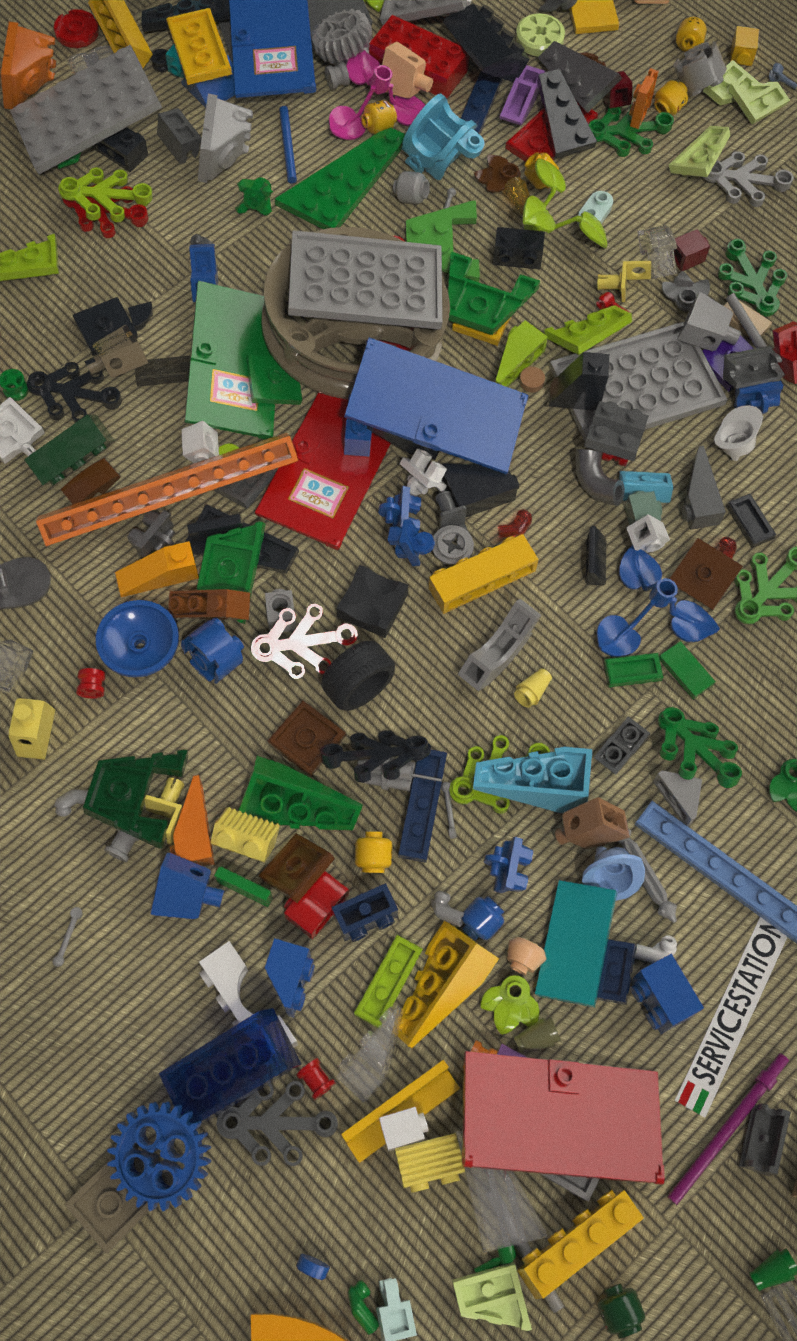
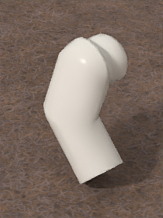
M664 936L652 948L636 944L634 959L655 963L671 953L674 955L677 950V941L672 936Z

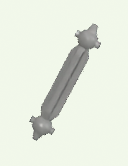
M630 837L617 841L622 843V848H625L630 855L642 858L645 867L643 885L651 899L659 905L658 914L668 918L672 923L677 922L675 915L676 904L667 900L665 889L637 843L630 839Z

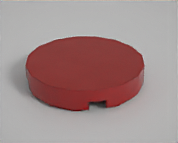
M73 9L68 11L69 14H61L55 20L53 28L57 41L63 46L69 48L86 47L93 43L99 35L98 22L88 11Z

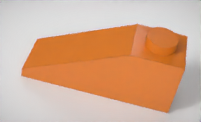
M196 775L192 778L173 834L174 845L170 846V853L204 867L214 865L215 860L212 844H210L211 835L203 785L200 776Z

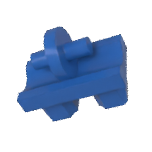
M772 381L735 389L734 408L750 405L757 407L762 414H766L768 407L780 406V393L784 385L781 381Z
M402 486L400 494L395 495L394 498L388 497L386 503L379 505L378 513L385 517L386 523H392V527H402L404 519H412L419 532L420 520L410 518L409 513L417 514L420 511L421 498L411 495L410 487Z
M404 519L402 527H390L388 542L390 545H396L395 554L397 557L408 558L412 566H420L419 554H427L435 546L433 536L428 532L419 533L412 519Z
M513 837L512 841H504L502 847L495 846L494 855H485L484 863L491 866L490 875L496 877L495 892H521L526 890L528 876L518 873L517 868L518 864L523 866L530 864L533 850L522 845L523 839Z

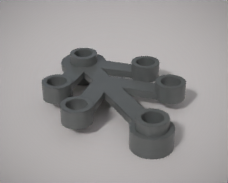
M261 1081L256 1085L255 1092L239 1108L228 1107L219 1114L217 1129L227 1139L238 1138L252 1154L254 1163L259 1166H265L271 1160V1151L266 1146H260L248 1132V1130H261L283 1154L284 1161L289 1166H297L303 1159L302 1151L298 1147L292 1146L279 1130H314L320 1137L327 1138L334 1135L337 1131L338 1121L336 1116L330 1111L319 1112L315 1117H279L294 1101H299L303 1098L305 1089L302 1083L298 1081L290 1082L286 1087V1092L261 1117H248L262 1101L270 1100L274 1095L272 1084L268 1081ZM268 1085L270 1087L269 1095L265 1097L260 1096V1087ZM295 1085L301 1088V1093L297 1097L290 1095V1089ZM230 1117H236L238 1120L237 1126L233 1129H229L226 1125ZM322 1118H329L331 1120L329 1129L323 1130L320 1128L319 1123ZM259 1150H265L268 1154L264 1162H258L256 1159V1154ZM291 1150H296L299 1153L298 1160L293 1163L289 1162L287 1159L288 1153Z

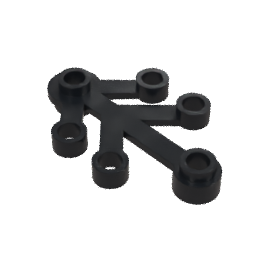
M68 362L64 367L48 375L42 371L33 372L27 380L29 392L35 396L42 397L48 407L47 410L52 420L62 419L65 413L62 405L55 402L51 392L61 394L72 412L74 423L80 420L76 418L77 416L87 415L86 410L80 407L75 397L102 403L109 410L117 409L122 403L120 391L115 387H106L101 392L80 388L90 382L93 384L102 383L104 375L102 370L95 373L100 374L97 377H92L93 375L90 374L89 370L80 375V369L76 362ZM65 377L72 379L64 384L57 383V381ZM54 410H60L58 413H52Z
M390 730L381 731L378 734V742L368 738L364 733L351 735V748L354 751H343L342 746L334 743L324 745L320 749L321 762L329 769L338 768L343 761L369 759L354 768V779L360 783L371 780V771L391 757L397 758L382 766L383 777L388 780L399 778L400 769L411 760H423L431 753V745L425 737L412 736L404 739L395 735Z

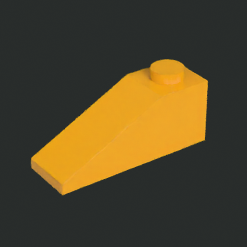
M190 541L163 547L115 572L121 598L199 579Z

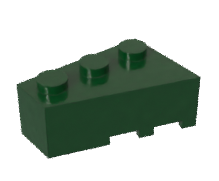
M87 414L24 460L42 485H49L51 483L52 486H55L66 478L64 476L65 473L71 469L73 471L80 469L86 464V459L92 455L98 456L107 449V445L115 440L97 415Z

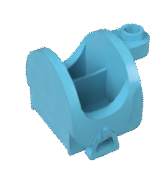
M440 93L433 97L416 116L405 134L402 150L409 155L405 163L414 171L422 173L425 169L435 179L441 180L446 169L461 154L467 158L478 157L484 147V139L474 130L478 125L472 120L465 121L460 119L451 110L447 98Z

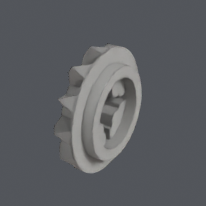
M449 525L442 527L435 533L433 537L435 540L433 552L435 558L441 560L443 564H452L454 566L459 560L469 558L472 555L474 549L473 538L464 528ZM457 538L456 547L459 550L454 549L448 553V545L446 543L451 544Z

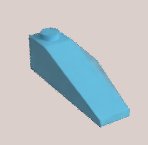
M560 747L554 748V752L538 754L537 751L529 753V756L522 758L504 757L477 762L473 790L564 813L588 802L592 749Z

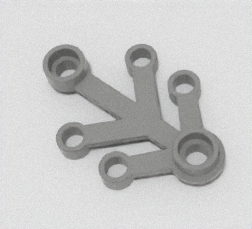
M739 151L733 152L731 157L722 162L717 160L708 177H703L708 182L717 183L727 193L726 200L732 204L738 203L742 195V191L728 181L734 180L750 196L749 203L754 207H760L763 204L765 194L757 190L751 183L774 186L776 191L785 192L791 187L794 179L793 174L788 170H779L775 176L751 173L755 170H765L768 158L765 155H757L754 160L742 166L745 155ZM730 167L739 168V169H737V170H735V171H734V170H727V169H729Z

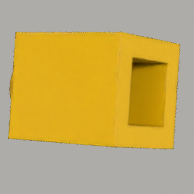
M736 27L731 45L730 62L733 60L739 65H753L758 49L759 29Z

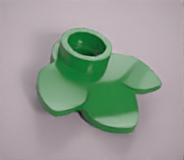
M789 759L781 765L780 774L771 780L769 794L773 802L786 799L791 809L797 812V777H793L789 773V770L797 772V759Z

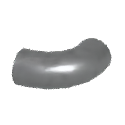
M576 449V474L582 488L594 500L608 505H620L624 498V483L621 480L609 478L604 474L601 468L602 452Z

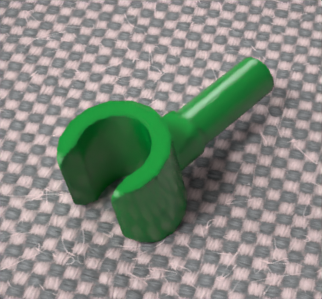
M509 1243L496 1246L499 1257L493 1258L474 1268L475 1272H481L513 1262L516 1258L514 1244Z

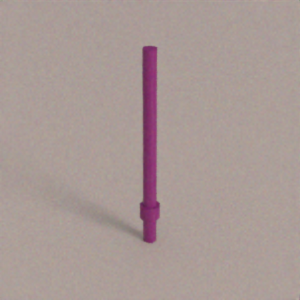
M779 1053L766 1070L762 1069L757 1075L755 1085L667 1196L673 1204L677 1206L763 1094L766 1091L770 1092L775 1086L777 1076L789 1062L786 1056Z

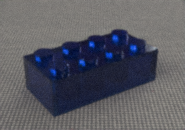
M271 1008L251 1015L159 1073V1076L174 1107L179 1104L182 1105L181 1115L183 1116L192 1111L193 1114L190 1122L193 1124L201 1121V1125L302 1065L275 1010Z

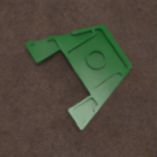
M451 252L448 286L450 301L449 321L493 335L540 287V280L522 274L519 275L511 293L467 279L465 277L472 265V258Z

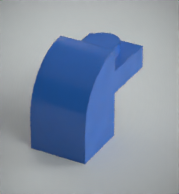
M194 244L189 247L193 302L196 301L198 281L218 285L215 244Z

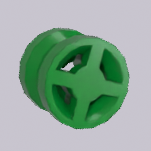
M8 369L0 375V386L7 399L11 397L14 401H20L27 396L29 390L21 371Z

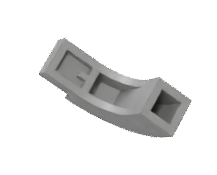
M522 599L517 600L494 635L480 649L469 655L458 675L477 691L485 688L517 656L533 634L531 631L542 615Z

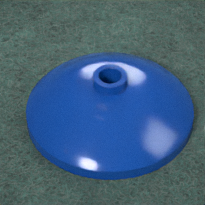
M146 600L128 601L114 607L104 616L96 632V648L101 660L110 670L126 677H144L158 672L172 660L179 644V631L173 616L161 605ZM140 643L145 644V646L141 649L136 648V646Z

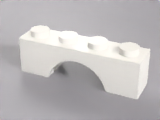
M230 941L199 962L204 969L199 972L200 976L208 988L212 985L216 987L220 995L215 997L225 1013L228 1010L232 1011L236 1017L232 1024L241 1037L248 1035L253 1043L249 1050L258 1063L264 1060L270 1066L298 1045L297 1040L280 1015L274 1017L256 1016L242 1005L240 987L248 969Z

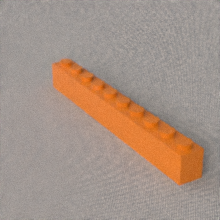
M284 433L40 515L36 523L45 545L48 546L298 461L290 435Z

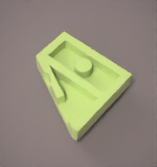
M733 60L726 66L727 70L723 75V82L714 87L709 85L703 90L720 106L736 102L728 90L732 83L738 82V85L741 86L749 85L751 82H758Z
M734 82L728 88L751 124L786 106L790 101L778 82H767L764 84L751 82L749 85L741 86L738 85V82Z
M514 1262L452 1280L462 1317L475 1320L483 1319L498 1325L506 1324L519 1327L525 1331L532 1330Z

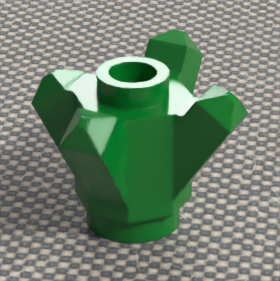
M262 177L255 180L242 179L236 183L239 191L244 193V199L235 207L238 214H244L248 209L257 210L265 216L272 212L270 196L273 191L267 179Z

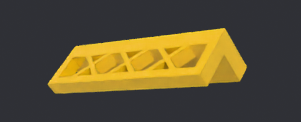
M444 1059L341 1134L359 1164L386 1144L379 1121L380 1117L416 1107L418 1114L424 1113L425 1116L460 1090V1087L449 1073V1066Z

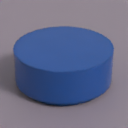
M300 1254L296 1264L299 1271L319 1280L326 1279L330 1266L306 1254Z

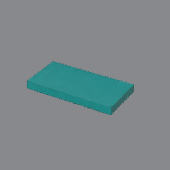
M559 880L544 948L546 961L540 967L535 991L536 996L595 1008L617 897L616 890Z

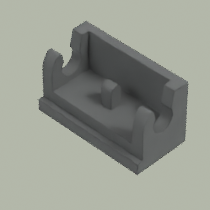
M176 108L158 113L157 135L179 164L186 163L187 153L191 150L192 156L196 158L199 153V143L202 137L180 109Z
M771 346L727 354L724 357L723 379L735 389L782 380V372L775 366V363L782 362V359L772 350Z
M761 1103L755 1105L750 1111L738 1166L766 1176L778 1175L791 1112L784 1109H771L768 1107V1104Z

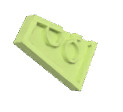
M709 126L669 164L670 172L683 176L708 177L731 136L729 127Z

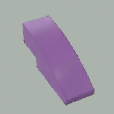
M526 65L520 77L514 81L500 114V119L518 125L523 124L540 93L537 80L539 74L545 73L544 70Z

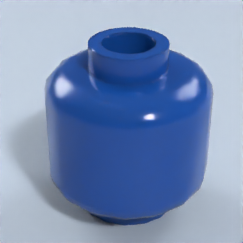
M488 896L485 899L476 897L463 911L465 914L461 918L465 923V926L462 928L463 931L473 940H476L478 937L483 940H490L504 924L502 914L505 911Z

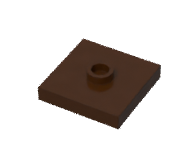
M697 538L670 579L676 583L678 590L713 611L743 566Z
M302 701L267 742L269 746L312 777L323 764L321 762L320 749L327 744H340L346 737V732L305 701Z
M296 833L261 872L259 878L267 885L298 903L335 858L327 850Z

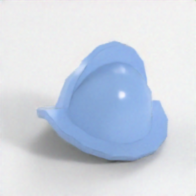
M600 846L596 849L593 864L584 870L582 882L584 885L616 890V901L629 898L639 891L644 882L645 867L642 858L630 855L625 848L614 847L607 850L605 847Z

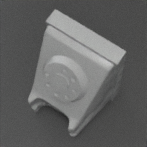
M208 94L200 146L199 182L207 183V180H213L224 169L229 168L240 155L248 153L249 146L245 145L244 141L250 140L252 124L246 120L253 118L252 110L218 99L217 95Z

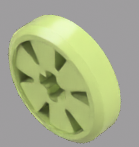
M543 13L531 14L524 17L517 25L516 42L521 44L525 48L524 52L529 55L539 57L553 41L562 45L564 43V26L557 18Z

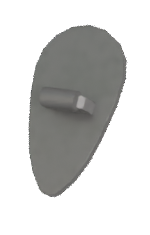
M31 557L16 558L0 564V609L18 608L40 601L47 594L51 585V575L46 565L40 560Z

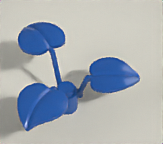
M632 545L620 562L619 576L623 584L629 589L635 590L642 587L644 591L652 590L649 594L650 603L630 625L621 616L610 615L605 617L597 628L598 647L603 653L613 657H624L634 653L641 643V636L633 628L653 606L662 608L670 604L669 613L674 616L671 620V628L676 636L683 641H701L717 633L720 628L715 620L694 602L683 600L679 601L675 606L677 601L675 595L678 591L676 583L668 578L661 579L662 570L657 561L641 549L636 551Z

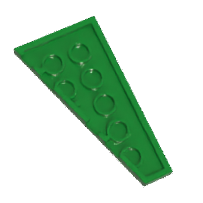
M392 127L376 133L276 197L275 205L321 229L341 227L400 153L405 134Z

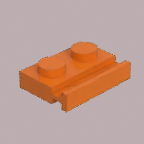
M650 68L648 76L646 75L642 85L638 83L633 95L636 102H633L629 115L632 116L630 126L639 129L647 114V110L651 106L659 73L657 70Z

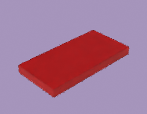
M577 102L588 124L598 118L597 112L591 109L587 113ZM545 107L506 142L505 149L525 162L536 152L539 154L547 153L553 161L555 160L552 153L553 145L549 139V126L545 120Z

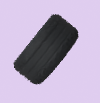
M363 641L345 650L329 665L323 674L321 686L337 708L346 711L354 710L371 701L389 684L395 672V663L379 643Z

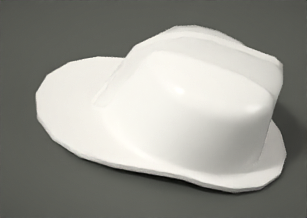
M741 406L733 409L723 419L714 441L716 446L723 449L728 456H731L733 461H738L740 456H744L754 449L756 436L763 420L761 411L754 406Z

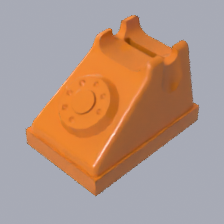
M10 21L8 23L1 68L5 109H13L36 93L46 82L52 81L55 73L49 69L56 67V60L51 59L54 51L48 48L50 45H55V38L20 27L18 23Z

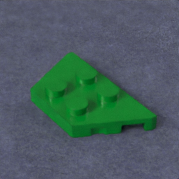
M259 521L252 526L242 529L236 528L229 530L225 534L219 533L207 537L197 590L229 589L249 592L251 599L266 524ZM237 620L241 624L246 623V620Z

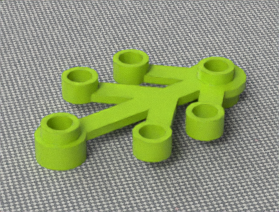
M94 167L90 169L89 173L78 180L73 177L62 179L58 186L59 195L66 200H75L86 210V217L89 220L100 218V207L97 204L91 203L85 196L96 199L110 212V218L114 222H122L124 220V209L116 205L109 198L135 200L137 204L147 206L152 201V188L145 183L135 185L133 190L112 189L115 185L124 186L128 183L127 172L122 169L114 171L113 175L104 180L103 170ZM90 183L97 184V185H95L94 187H88V186H87V185H89Z
M498 735L493 739V750L489 760L502 758L503 753L509 747L507 737ZM502 741L506 746L498 748L496 742ZM535 743L529 748L527 755L524 757L529 756V753L538 751V754L549 753L550 750L543 743ZM478 746L471 747L467 754L468 762L463 776L455 778L450 784L449 793L451 798L458 804H468L475 800L492 806L496 813L503 814L507 812L510 805L509 799L473 790L476 763L483 761L484 751ZM473 752H478L481 755V757L479 759H473L471 757V754ZM464 787L468 790V793L461 795L458 789ZM502 800L506 803V806L499 808L496 802Z

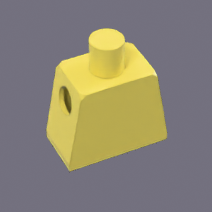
M22 698L16 699L9 729V739L17 757L45 760L55 715V709L47 702Z

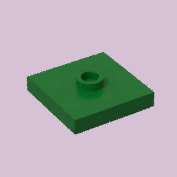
M247 356L246 363L252 403L301 405L303 400L300 382L282 369L273 356Z

